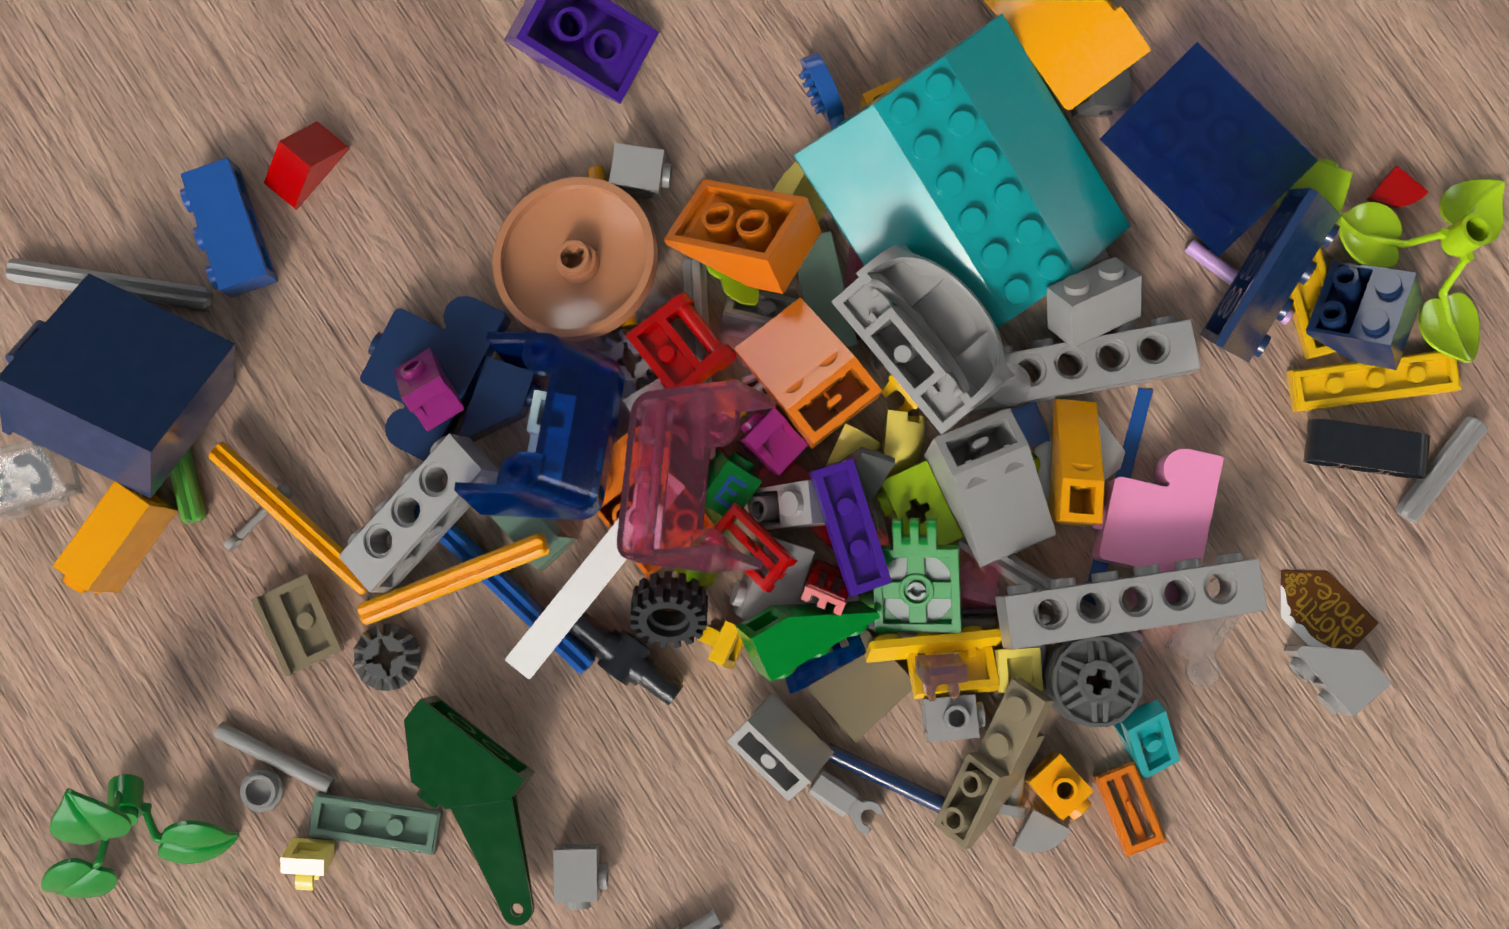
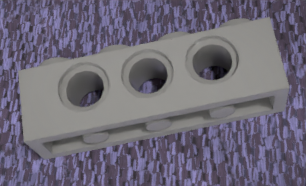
M449 433L447 436L437 440L430 449L431 454L426 460L405 475L402 480L403 485L398 491L377 506L375 509L376 515L370 522L349 537L348 546L339 557L369 593H388L393 591L501 473L469 437ZM447 473L448 483L443 490L441 481L443 475ZM418 503L420 506V514L416 520L414 516V509ZM389 534H391L392 536V545L390 549H388L387 547V538Z

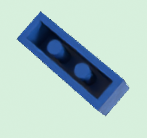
M225 158L180 174L185 187L180 189V195L187 211L194 214L197 226L193 227V234L199 248L202 251L206 250L210 265L206 266V273L212 287L233 298L278 282L240 168L229 158Z

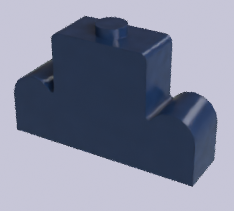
M459 296L449 302L444 311V323L446 324L444 329L404 309L398 308L394 311L384 332H378L375 335L368 349V354L371 357L360 376L361 382L404 405L403 409L394 411L387 419L385 425L386 436L395 447L422 461H425L431 454L430 449L437 440L447 436L449 433H454L473 396L486 357L493 358L511 323V319L506 313L473 297ZM430 348L449 381L459 394L464 410L427 432L417 416L410 412L402 400L393 370Z

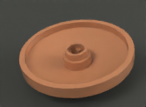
M591 177L563 178L547 183L532 191L509 213L502 224L495 242L492 261L493 276L502 302L512 315L528 329L546 338L559 341L589 340L618 328L642 305L649 294L656 276L658 265L657 240L647 215L639 204L620 187L612 183L609 184L605 180Z

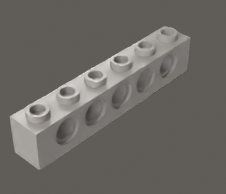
M1176 315L1165 316L1152 320L1151 327L1136 329L1135 323H1127L1111 330V334L1098 336L1074 348L1066 342L1055 344L1054 338L1030 342V349L1014 352L1013 346H1003L1006 365L1014 373L1015 377L966 416L1023 406L1033 402L1039 403L1190 375L1201 369L1191 319L1177 322ZM1142 341H1149L1156 346L1158 351L1156 360H1148L1142 355L1140 351ZM1107 348L1116 354L1117 365L1115 368H1108L1101 363L1099 359L1100 349ZM1060 356H1068L1075 361L1077 365L1075 375L1068 376L1060 371L1058 367ZM1026 363L1035 369L1036 380L1034 383H1025L1018 378L1016 369L1019 364Z
M1242 552L1216 555L1217 563L1202 565L1201 558L1175 561L1176 570L1160 572L1159 564L1134 567V576L1118 578L1117 570L1091 574L1092 582L1076 584L1075 577L1049 580V589L1034 591L1033 583L1007 586L1008 595L995 597L1002 645L1006 649H1019L1267 611L1259 559H1243ZM1212 575L1218 579L1220 584L1219 593L1214 598L1208 594L1206 588L1207 581ZM1171 581L1175 583L1179 591L1178 598L1172 605L1166 600L1164 595L1165 587ZM1129 587L1137 595V604L1131 611H1128L1122 602L1123 593ZM1087 593L1094 598L1096 603L1094 613L1088 618L1080 610V601ZM1044 600H1048L1054 608L1053 618L1047 624H1043L1037 616V608Z

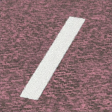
M660 467L505 658V661L527 679H531L685 486Z

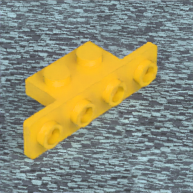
M968 626L962 628L961 633L919 632L916 634V637L899 638L897 634L880 635L874 641L869 642L865 652V660L867 663L907 659L913 699L997 691L1000 684L993 650L1006 648H1003L1000 626L998 629L982 630L981 626Z

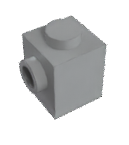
M975 694L920 699L924 740L927 742L980 738L979 727H985V711L983 702H976Z
M563 844L555 847L553 850L554 903H565V909L570 910L591 908V902L599 900L601 890H608V863H601L600 844Z

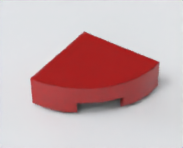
M1396 166L1366 200L1381 203L1390 208H1401L1416 203L1426 196L1429 191Z

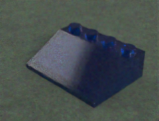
M1196 42L1100 138L1218 257L1319 160L1199 42Z

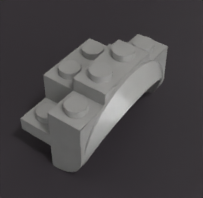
M893 245L880 253L856 273L859 278L831 301L941 435L1015 377L1014 373L1006 365L998 330L988 311L976 295L949 270L930 259L912 253L906 245ZM890 300H892L897 306H894L890 302Z

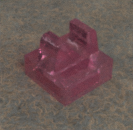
M965 562L960 570L961 601L984 607L995 606V597L999 594V588H997V569L989 566L985 579L980 581L972 576L974 562Z

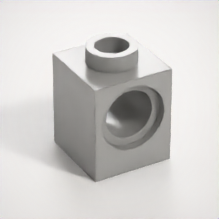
M615 143L609 184L612 183L620 187L630 196L661 200L662 188H670L673 165L666 163L665 150Z

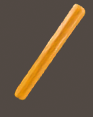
M222 441L210 451L208 457L350 587L360 595L368 591L340 559L339 555L344 549L234 449Z
M543 533L533 534L362 602L357 607L360 620L366 625L373 624L548 555L550 552L549 544Z

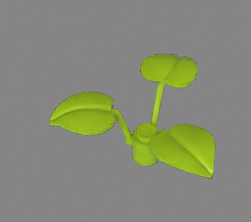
M1474 179L1451 186L1442 194L1439 202L1440 215L1450 226L1442 228L1437 232L1408 240L1399 239L1402 234L1401 222L1394 211L1384 204L1365 202L1341 214L1338 219V225H1340L1339 235L1342 244L1350 256L1359 264L1391 268L1398 262V248H1408L1438 239L1441 240V247L1445 253L1450 256L1460 257V261L1439 289V299H1429L1421 306L1418 315V325L1424 340L1438 352L1461 362L1469 363L1474 361L1480 343V321L1476 307L1466 294L1457 292L1448 296V291L1465 266L1475 259L1473 251L1495 241L1499 237L1504 220L1503 194L1505 181Z

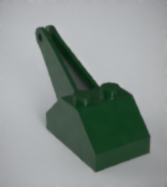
M437 695L421 698L404 719L411 783L419 788L417 792L419 798L431 807L438 809L441 805L445 809L452 810L494 895L504 920L513 926L523 925L533 915L535 903L517 794L520 793L535 772ZM520 904L523 907V913H516L513 905Z

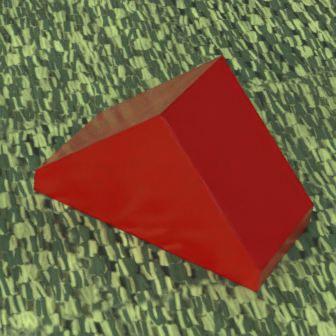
M316 121L279 141L264 184L297 210L350 148Z

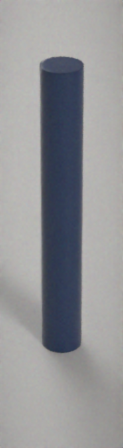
M829 743L828 747L834 753L828 761L937 813L941 810L945 797Z

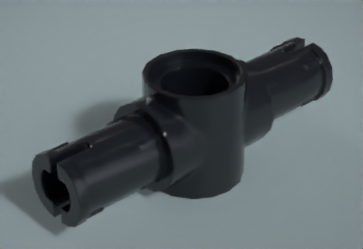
M584 612L569 630L597 652L595 657L599 659L597 664L624 685L628 686L631 683L636 686L640 684L668 706L682 689L683 685L654 664L655 658L651 656L653 651L624 629L621 632L614 629L612 632L595 618Z

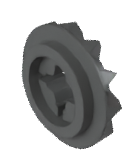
M378 624L362 633L361 638L353 648V667L356 669L361 681L375 690L392 691L404 687L415 677L420 667L421 650L417 639L409 630L397 624ZM382 639L388 651H403V655L397 656V659L391 661V675L389 670H386L384 663H371L370 660L381 654Z

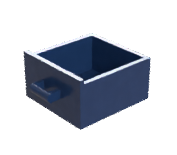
M88 273L46 322L37 320L5 355V359L9 364L0 373L2 432L8 435L16 433L152 498L232 392L235 343Z

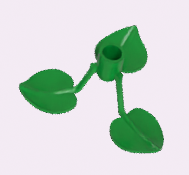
M123 774L111 778L108 782L107 804L67 788L60 805L51 817L49 826L51 834L61 841L79 845L92 844L101 839L96 858L91 863L79 858H69L52 865L42 877L41 889L45 892H55L58 895L71 898H93L110 892L117 884V873L110 868L101 867L106 856L110 838L126 835L130 831L131 826L135 825L141 816L145 819L152 840L160 844L158 856L181 864L201 863L223 854L238 839L239 830L228 831L211 823L186 820L171 824L160 833L151 814L152 804L143 802L144 781L136 775Z

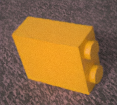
M114 481L56 560L53 567L64 574L61 580L79 593L84 594L86 591H92L96 594H101L102 592L119 593L178 510L155 494L152 498H149Z

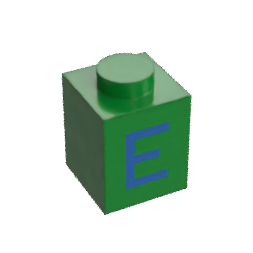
M718 449L715 458L710 461L691 491L699 503L724 516L734 503L740 504L745 508L762 480L753 471L755 463L737 451H734L730 456Z

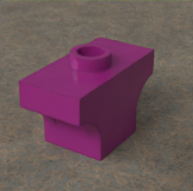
M430 348L393 370L402 400L410 412L417 416L427 432L464 410L459 394L449 381Z
M775 408L767 410L763 414L758 410L754 412L740 427L745 433L737 440L748 453L759 460L773 475H780L808 445L789 425L787 419Z

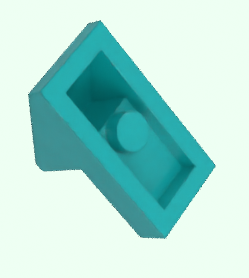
M1158 699L1149 704L1144 703L1136 707L1124 721L1113 725L1131 760L1135 762L1143 780L1180 761L1166 710Z

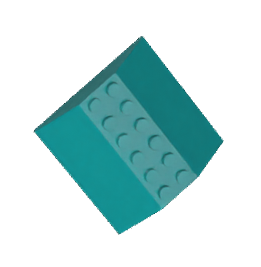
M1003 14L995 17L793 155L864 266L893 245H906L912 253L936 262L959 278L983 304L996 328L1046 296L1048 286L1079 273L1130 227V224ZM890 300V302L894 306H897L892 300Z

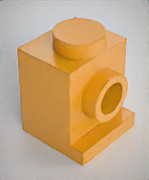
M1052 751L1025 776V782L1061 820H1064L1068 815L1073 820L1077 819L1092 804L1088 797L1094 792L1093 789L1072 768L1061 753ZM1062 782H1068L1071 786V792L1065 798H1061L1057 794V787Z

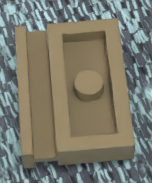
M306 573L268 591V593L260 597L251 599L285 676H291L304 668H308L345 650L311 574Z

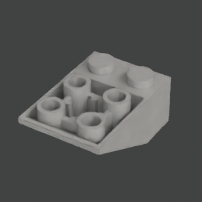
M1010 408L933 438L924 457L980 568L1056 535L1029 444Z

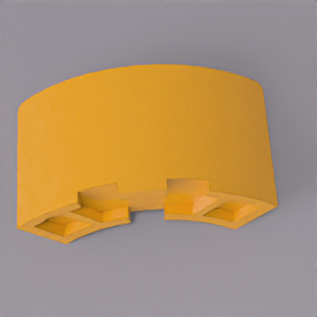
M982 0L996 17L1003 14L1027 56L1062 106L1067 110L1076 107L1151 51L1122 6L1116 8L1111 0Z

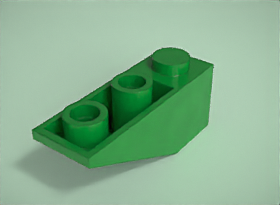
M847 601L841 616L833 613L835 605L827 602L825 609L816 606L817 603L771 605L735 627L754 668L772 682L776 679L790 676L795 672L796 667L811 658L826 655L832 650L833 645L843 639L863 633L869 624L880 618L879 613L861 601Z

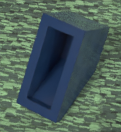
M487 356L459 435L469 437L473 442H476L525 418L529 408H531L534 390L542 391L543 387L538 385L540 378L535 372Z

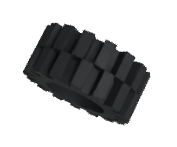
M665 571L663 578H660L657 572L650 574V581L645 577L639 581V586L635 585L633 589L630 611L631 629H636L635 635L639 638L646 636V643L652 645L657 640L659 641V647L666 648L667 642H672L674 648L681 647V641L683 640L687 645L694 643V637L700 639L703 635V630H706L708 595H706L705 587H698L699 581L695 578L687 582V574L679 573L678 578L672 577V571ZM670 608V609H676V610H678V611L670 612V611H663V610H660V609Z

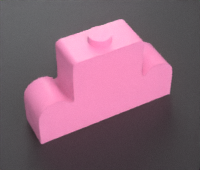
M1178 449L1163 455L1157 461L1154 468V477L1158 485L1126 477H1117L1108 481L1103 500L1102 524L1091 526V528L1097 529L1091 554L1092 558L1095 561L1129 569L1159 564L1160 572L1176 570L1175 561L1201 558L1202 562L1224 457L1192 449ZM1172 581L1166 585L1164 591L1165 598L1171 605L1175 603L1179 595L1178 588ZM1129 588V600L1131 605L1135 607L1137 595L1132 588Z

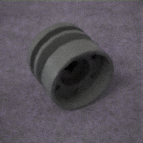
M1091 637L1060 642L1047 655L1044 662L1042 691L1054 700L1051 707L1059 716L1087 727H1109L1124 721L1136 709L1143 693V673L1136 656L1124 644L1109 637ZM1097 673V677L1104 679V684L1102 687H1095L1093 690L1092 685L1086 684V679L1088 675L1094 676Z

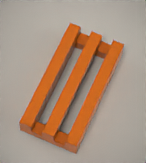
M1133 760L1127 761L1121 766L1112 767L1106 772L1092 775L1125 856L1129 857L1167 841ZM1127 773L1153 834L1150 838L1145 836L1121 776ZM1112 780L1137 839L1135 844L1131 843L1107 781Z

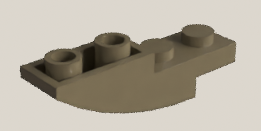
M1021 677L1011 680L978 751L967 754L934 823L936 827L964 849L971 848L996 817L1002 804L1006 803L1020 782L1045 737L1039 731L1054 700Z

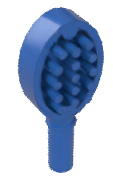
M815 52L800 59L803 71L799 74V77L802 80L806 78L802 85L804 89L810 88L806 93L808 98L814 97L810 103L812 107L817 105L814 109L816 115L821 113L825 120L829 122L831 130L845 120L843 104L825 62L820 54Z

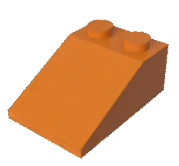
M703 179L665 236L664 241L666 245L748 287L784 294L822 231L807 197Z

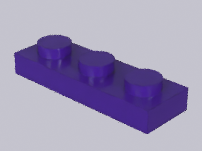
M853 458L810 471L809 474L848 596H855L892 583Z

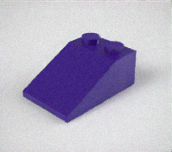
M525 0L504 41L537 62L621 104L659 32L611 0Z

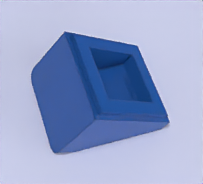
M1036 402L1011 409L1030 448L1051 441Z

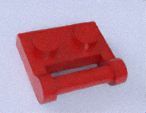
M682 292L672 298L625 335L677 402L717 371L727 368L737 357L729 344L724 345L694 309L695 302L686 292ZM681 318L710 354L701 362L670 325L675 319Z

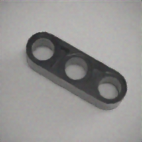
M1310 419L1307 424L1303 462L1318 466L1422 479L1426 478L1431 436L1419 432L1335 420Z

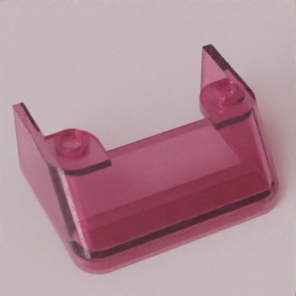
M733 379L648 391L641 394L635 400L630 412L617 532V549L623 558L641 564L700 572L762 569L763 560L728 548V541L725 535L712 528H703L710 448L723 447L732 442L739 430L741 412L776 408V399Z

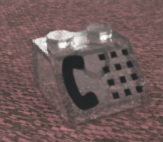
M30 440L0 448V516L3 517V521L27 517L30 515L29 509L41 505L44 506V509L70 504L69 497L83 493L76 462Z

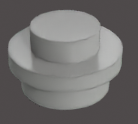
M267 769L251 772L244 778L240 787V796L244 805L248 809L259 813L267 812L277 807L284 795V785L281 778L275 772Z

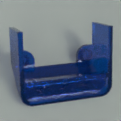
M487 332L486 341L505 363L529 369L536 375L550 376L536 452H518L507 457L499 468L496 484L455 482L454 491L480 515L585 520L593 517L601 509L604 502L625 383L622 369L614 359L551 333Z

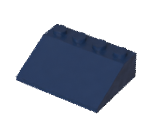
M1312 188L1288 189L1200 333L1201 336L1247 362L1251 360L1253 355L1257 358L1262 355L1271 340V336L1267 332L1275 319L1282 321L1291 309L1294 299L1290 298V295L1298 282L1304 285L1314 272L1317 265L1313 261L1314 256L1321 245L1327 248L1339 231L1340 225L1336 224V221L1341 214L1319 192Z

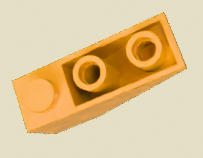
M1054 399L1048 508L1053 524L1084 527L1102 524L1105 481L1097 402Z

